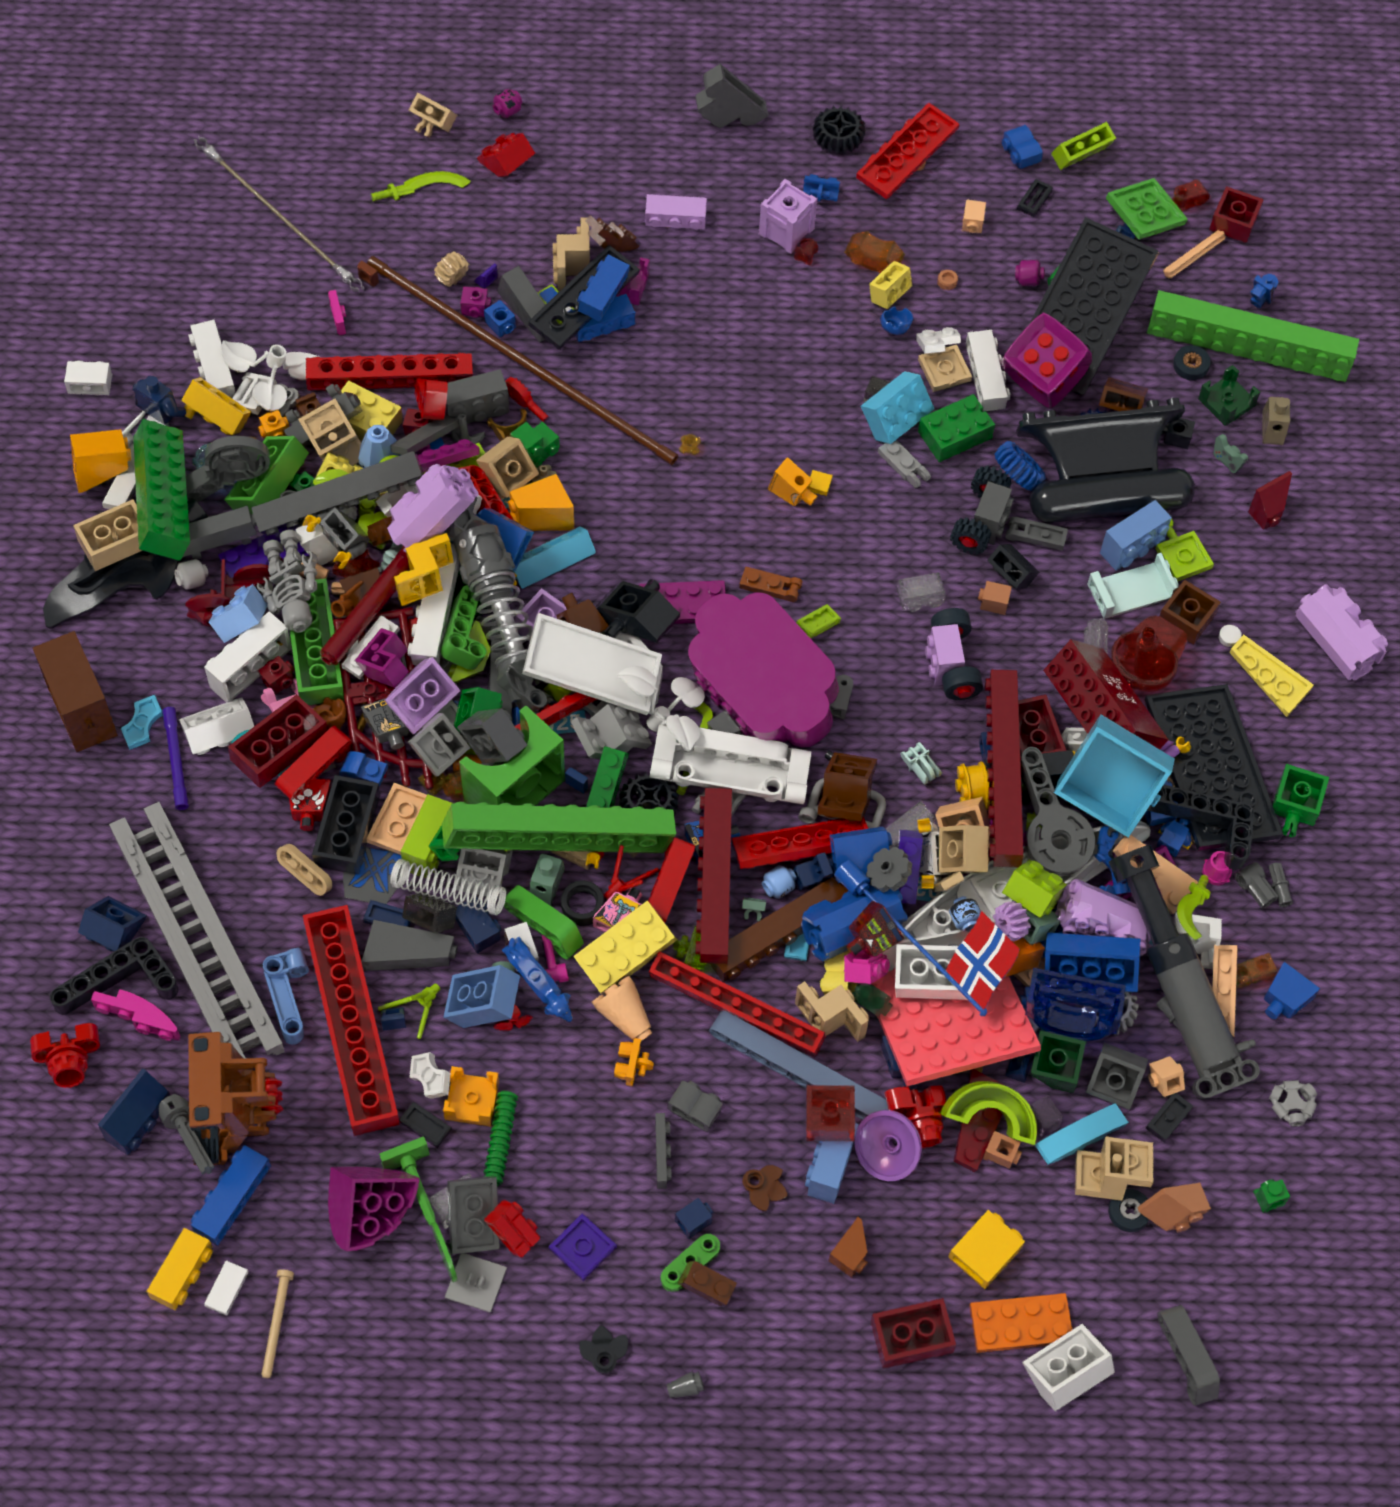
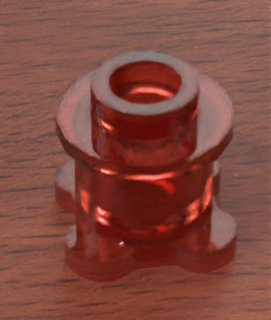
M811 238L802 239L800 247L797 246L795 248L794 258L797 261L811 265L814 254L819 250L816 241Z

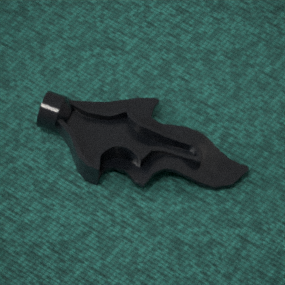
M191 498L187 501L189 523L208 518L195 499ZM142 550L95 571L85 554L84 560L49 593L43 606L45 625L47 628L53 629L72 618L92 611L115 593L129 586H144L151 593L153 599L158 600L170 589L175 576L174 571L177 569L179 560Z

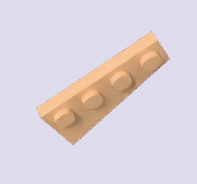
M1132 835L1129 838L1124 836L1113 852L1118 857L1146 845ZM1153 850L1159 867L1152 870V873L1170 914H1174L1177 911L1180 900L1185 895L1191 893L1189 890L1190 883L1195 882L1198 884V881ZM1130 860L1131 865L1138 868L1137 863Z

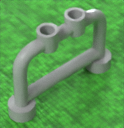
M824 778L816 782L807 807H802L798 818L806 824H814L819 815L817 814V802L824 786ZM871 790V799L875 800L878 805L872 822L866 821L868 828L880 827L886 810V801L880 793ZM835 817V818H829V819L837 820V819H842V818H837V817Z

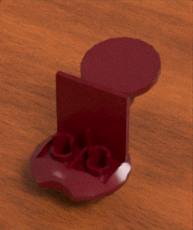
M222 559L221 593L210 589V594H202L190 598L185 603V606L189 609L187 617L212 628L209 621L213 615V610L221 605L223 607L229 605V602L235 596V591L243 586L247 588L253 584L257 590V583L265 586V580L263 579L269 580V577H271L268 571L269 565L252 564L244 566L237 570L233 578L227 575L225 559Z

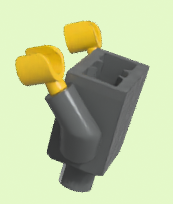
M336 507L330 512L317 515V518L313 515L305 517L302 526H307V532H313L317 524L322 525L340 547L346 551L338 552L333 562H341L338 567L339 569H343L349 559L353 560L366 551L370 538L351 517Z

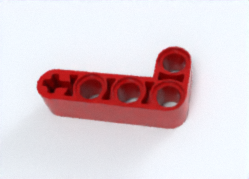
M416 378L415 398L422 419L444 420L448 392L447 382Z
M476 465L458 468L459 470L465 469L469 472L474 487L482 497L477 515L483 508H491L513 520L482 468Z
M331 727L280 775L274 785L290 800L295 799L334 761L340 763L345 759L347 753L351 751L352 740L338 727Z
M677 837L673 838L665 851V859L648 899V902L651 903L664 922L668 918L695 849L694 844Z

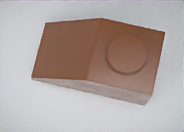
M857 1217L832 1250L828 1260L851 1278L856 1272L860 1274L868 1263L866 1261L867 1246L863 1223L859 1217Z

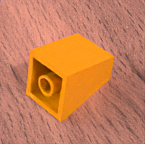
M121 429L70 435L73 471L78 493H83L128 470L131 452L130 448H128L127 437H123Z
M557 474L510 491L508 506L511 512L509 513L515 522L532 531L574 530V506Z

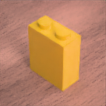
M989 1210L953 1247L948 1257L984 1289L990 1285L1019 1253L1025 1243L1022 1235L1017 1230L1010 1229L1004 1224L1005 1222L1000 1215L991 1213Z

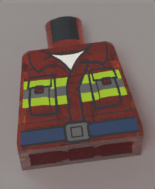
M871 901L849 926V930L855 939L847 944L846 948L854 957L862 950L868 955L875 957L903 941L904 937L885 907L875 901Z

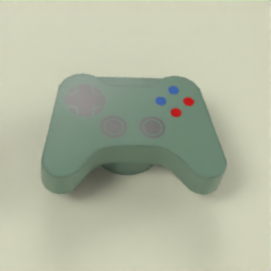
M1221 434L1216 437L1213 452L1215 458L1220 460L1232 473H1236L1247 462L1248 455L1241 454L1238 447L1230 446L1226 435Z

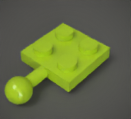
M1171 518L1170 528L1167 531V536L1170 540L1157 544L1155 549L1157 553L1162 554L1164 560L1168 561L1172 576L1177 581L1212 569L1214 563L1195 531L1177 536L1172 528L1173 519Z

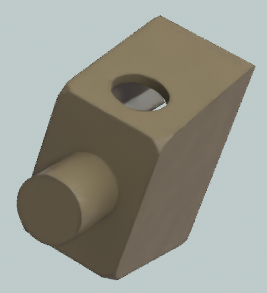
M1269 397L1262 411V443L1283 445L1290 424V399ZM1274 425H1279L1277 430L1273 429Z

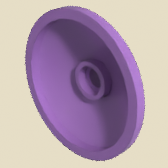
M880 1110L868 1115L859 1124L855 1137V1151L859 1162L869 1174L880 1180L897 1181L903 1179L915 1170L920 1161L922 1144L919 1133L906 1116L896 1111ZM892 1139L897 1141V1146L893 1144Z

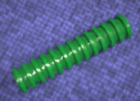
M510 1091L497 1093V1098L499 1099L496 1100V1113L493 1116L495 1120L492 1121L494 1127L491 1128L493 1134L490 1135L491 1141L488 1144L490 1148L487 1149L489 1154L486 1156L488 1162L485 1163L487 1169L483 1172L485 1175L483 1177H497V1186L502 1185L504 1182L502 1179L505 1176L503 1171L506 1170V1165L504 1164L507 1163V1150L510 1147L508 1143L511 1141L509 1136L512 1135L513 1115L516 1113L514 1108L517 1107L515 1101L518 1100V1096Z

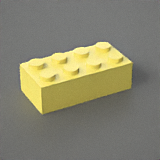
M646 901L582 949L574 958L599 992L605 995L604 991L614 984L618 986L620 981L631 976L655 958L659 951H664L676 942L677 938L651 903Z

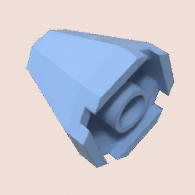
M374 425L367 430L360 445L358 458L359 464L362 467L366 468L378 464L387 456H400V454L391 452L390 445L397 440L384 425Z

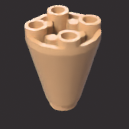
M628 976L618 983L619 987L616 984L612 985L604 991L606 993L605 997L602 994L591 1003L598 1012L631 1040L637 1038L643 1041L652 1034L650 1030L651 1025L636 985L631 977Z

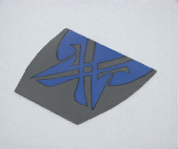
M366 847L359 874L343 872L345 898L364 902L374 900L387 904L397 888L392 887L390 877L394 864L397 860L402 859L401 855ZM401 865V867H400V869H399V871H398L397 882H398V880H399V878H400V873H401L402 865Z

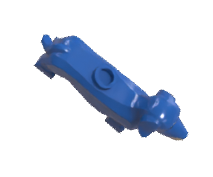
M520 936L516 939L511 938L509 946L507 945L502 951L535 994L547 1005L545 1007V1014L555 1015L567 1022H571L573 1016L568 1004L571 997L570 994L562 993L557 982L533 957Z

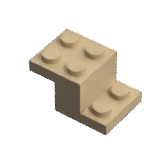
M581 218V226H577V234L557 235V243H553L554 284H558L559 292L566 286V276L578 275L590 263L589 225L585 222L587 218Z
M336 399L298 419L323 461L327 453H331L337 457L338 455L346 457L350 460L349 464L352 466L359 463L361 442Z
M805 981L797 986L795 1005L811 1026L825 1032V1037L843 1025L846 1026L857 1042L866 1036L869 1016L862 1007L859 1008L854 1002L853 994L848 989L845 990L842 985H839L819 998L816 990L812 986L809 987Z
M1105 1137L1101 1153L1077 1150L1075 1195L1122 1201L1127 1184L1152 1187V1142Z

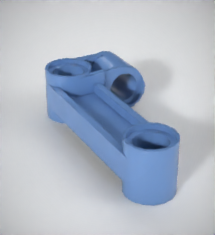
M293 948L286 952L269 956L263 962L264 977L283 1038L288 1044L292 1045L298 1044L303 1040L304 1031L288 979L299 978L309 972L303 949ZM272 967L279 968V970L276 972L269 971V969ZM290 1028L298 1029L295 1033L287 1032Z

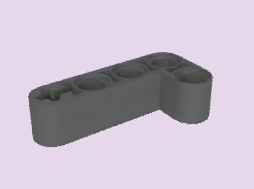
M1178 1305L1159 1311L1157 1317L1161 1329L1187 1378V1393L1191 1403L1196 1406L1218 1399L1220 1388L1218 1372L1184 1307Z

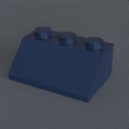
M142 1068L98 1124L105 1141L126 1155H129L132 1150L135 1151L140 1146L145 1133L150 1132L155 1127L156 1119L159 1117L160 1102L170 1096L169 1091L145 1069Z

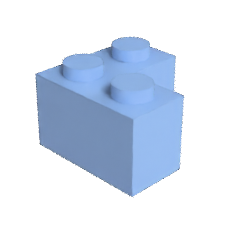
M253 584L247 588L245 586L235 591V596L229 602V605L225 607L221 605L212 612L213 615L209 624L224 643L258 624L268 604Z

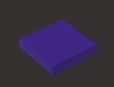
M583 1213L549 1246V1250L582 1281L617 1248V1245Z

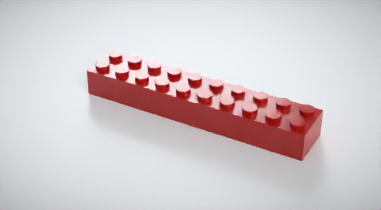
M348 905L302 915L353 1135L357 1136L400 1125Z

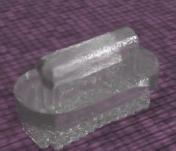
M1103 618L1088 621L1087 627L1084 628V643L1103 648L1108 653L1109 626Z

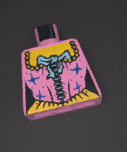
M630 888L626 896L615 892L594 915L593 927L603 932L608 931L642 905L638 903L642 893L635 888Z

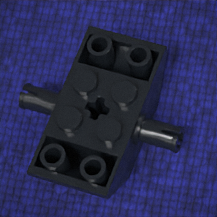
M652 579L644 587L621 581L595 606L608 624V627L602 632L603 635L616 638L620 632L656 643L680 618V613L658 591L660 585L656 580Z

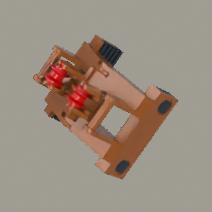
M221 1032L188 1034L189 1127L191 1131H195L213 1165H225L227 1154L235 1153L246 1136H264L269 1134L267 1121L276 1120V1115L283 1111V1107L278 1105L283 1100V1092L278 1090V1087H281L283 1083L275 1078V1073L265 1072V1066H267L266 1058H243L232 1043H224Z

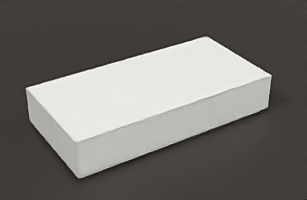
M226 1261L204 1303L205 1307L227 1316L249 1271Z

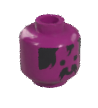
M506 89L494 96L492 107L497 115L508 118L521 110L523 102L517 91Z

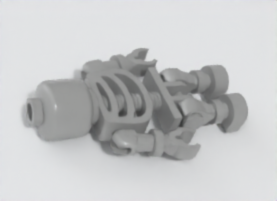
M285 530L280 534L281 543L277 540H269L263 544L264 555L267 556L269 561L268 571L271 577H269V580L263 579L265 580V586L257 583V588L262 592L264 601L268 603L269 611L273 614H278L282 610L285 627L288 630L299 633L305 631L312 623L310 606L306 601L310 600L311 593L317 590V581H315V576L317 575V570L315 569L317 555L310 551V559L305 555L301 556L297 551V543L301 541L300 535L294 530ZM284 548H285L286 556L284 557V563H283V562L280 560V559H281L280 554H281V552L284 551ZM304 571V576L306 577V579L297 574Z

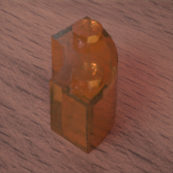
M868 231L852 234L844 252L854 264H859L879 273L883 272L893 261L902 263L905 253L895 241L878 239Z

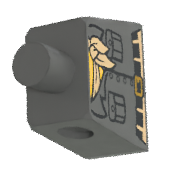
M385 699L361 706L363 716L379 743L389 741L392 750H397L404 746L402 736L408 735L409 729L384 701Z

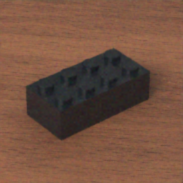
M338 775L334 776L312 852L313 862L317 866L359 874L367 846V836L372 828L380 799L379 783Z

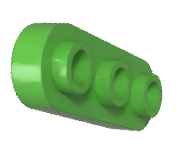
M704 1234L672 1261L661 1273L663 1288L670 1292H675L682 1288V1286L678 1285V1282L687 1265L686 1260L688 1258H692L696 1262L707 1266L719 1254L720 1242L718 1238L712 1234ZM706 1242H709L713 1246L710 1249H707L704 1247V1244ZM670 1274H675L677 1276V1279L672 1281L668 1278V1276Z

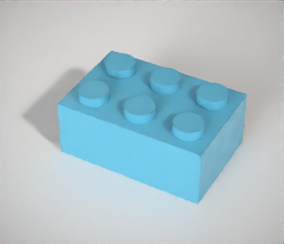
M906 371L861 405L875 440L892 444L918 423L921 417L928 415L934 410L921 376Z

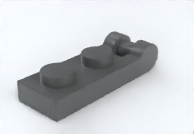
M1011 517L1009 519L1008 525L1010 528L1006 531L1005 535L1007 540H1019L1063 551L1068 529L1019 517Z

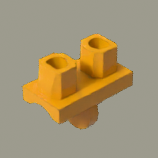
M634 1038L633 1043L620 1042L618 1056L630 1058L629 1064L616 1062L614 1077L626 1080V1085L633 1086L636 1068L639 1069L638 1075L645 1076L646 1070H652L654 1067V1062L648 1060L649 1053L643 1052L642 1058H639L641 1039Z

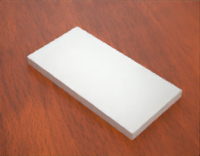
M538 613L522 674L647 715L650 711L652 696L642 697L636 694L617 675L628 667L639 666L649 670L657 679L662 654Z

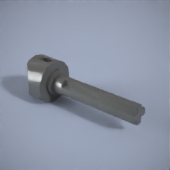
M176 1094L166 1097L159 1105V1116L164 1126L168 1129H177L202 1175L212 1173L211 1170L215 1167L195 1131H191L189 1127V1102ZM173 1104L175 1108L171 1110L169 1106Z

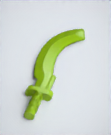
M429 172L415 176L400 186L395 187L393 183L387 184V190L371 193L372 201H377L393 196L396 201L400 200L399 196L415 193L416 189L431 183L445 182L463 188L470 183V180L452 172Z
M1201 875L1198 884L1195 882L1190 883L1189 890L1192 894L1185 895L1177 907L1179 922L1195 940L1202 937V935L1193 923L1192 914L1198 905H1203L1204 900L1210 897L1211 892L1206 889L1209 881L1207 875Z

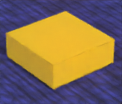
M812 470L810 476L812 483L809 490L813 493L827 496L833 475Z

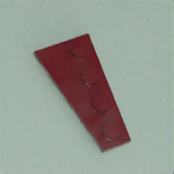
M975 1069L970 1070L968 1084L978 1081L1000 1083ZM984 1108L976 1112L968 1124L961 1123L954 1156L955 1163L974 1173L977 1171L992 1135L1002 1117L1000 1110L997 1108Z

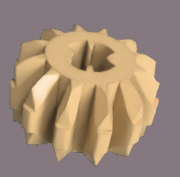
M455 251L451 254L448 253L437 263V267L434 269L435 276L448 287L456 285L463 276H466L469 263L462 255Z

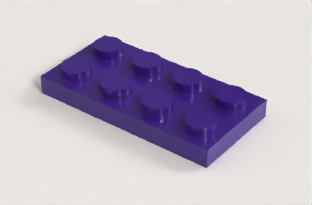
M284 527L280 528L279 532L274 535L267 536V534L259 536L251 540L252 543L241 544L218 554L219 560L222 563V559H225L227 575L233 578L237 570L244 566L252 564L269 565L268 558L264 555L263 544L269 540H277L281 543L280 534L283 531H296L299 527L294 529ZM298 542L297 551L300 553V555L310 557V555L300 545V542ZM284 548V551L281 552V554H280V557H281L283 560H284V557L286 556L285 548Z

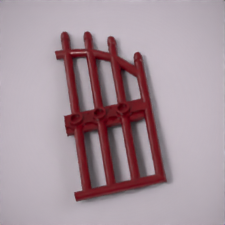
M413 607L379 612L372 622H376L381 615L388 620L399 618L402 642L408 649L409 643H411L408 617L414 616ZM347 617L333 619L334 632ZM365 631L358 638V643L366 635ZM407 650L404 654L406 667L411 672L415 665H412L411 656H408ZM345 654L339 665L349 735L352 740V751L361 753L359 746L361 743L375 755L377 761L385 763L386 760L398 765L404 787H410L411 784L409 767L422 768L426 789L432 790L434 788L432 772L422 759H407L404 736H402L404 746L397 749V756L383 750V744L378 742L373 732V741H371L358 730L354 705L370 704L385 699L395 688L368 678L365 674L363 675L364 682L351 684L349 672L342 668V663L347 658V654Z

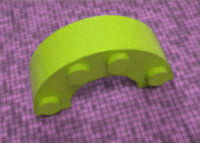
M978 1081L967 1084L954 1092L942 1108L941 1115L966 1124L969 1123L971 1117L979 1110L988 1107L997 1108L1006 1119L1007 1136L1035 1145L1037 1126L1030 1105L1018 1092L1000 1083Z

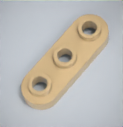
M286 844L277 850L278 862L313 893L321 896L332 889L330 876L294 845Z

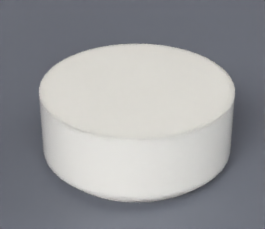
M1225 625L1219 633V641L1226 647H1233L1241 638V631L1234 625Z

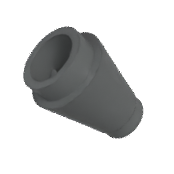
M691 1371L667 1384L670 1398L699 1395V1392L705 1391L699 1371L695 1373Z

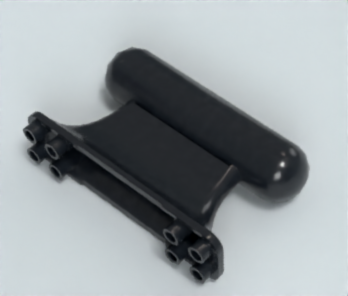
M1179 398L1166 400L1167 405L1159 406L1158 400H1150L1146 402V407L1118 412L1067 417V415L1056 416L1055 410H1049L1043 413L1044 418H1036L1034 412L1023 414V420L1019 421V426L1016 429L1017 436L1033 438L1042 443L1051 454L1059 475V480L1045 481L1038 484L1032 490L1030 508L1033 515L1042 522L1054 523L1130 515L1154 500L1165 511L1178 510L1188 506L1195 495V483L1192 476L1180 468H1158V446L1162 432L1166 425L1179 420L1185 412V406L1180 404Z

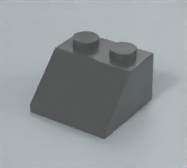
M1104 1042L1086 1093L1130 1110L1146 1070L1148 1059Z

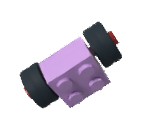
M962 608L941 610L931 618V634L927 636L928 646H925L926 659H930L931 663L929 665V676L934 679L935 686L943 685L947 698L952 700L973 698L982 692L983 682L981 673L977 668L964 666L965 659L961 639L968 636L971 632L972 627L969 614Z

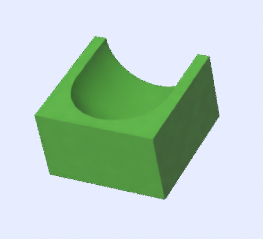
M524 706L519 713L521 732L524 734V741L527 744L525 748L502 765L497 766L482 765L472 761L467 756L459 761L464 802L467 804L486 802L489 805L510 803L512 805L533 804L536 806L565 781L564 740L531 709Z

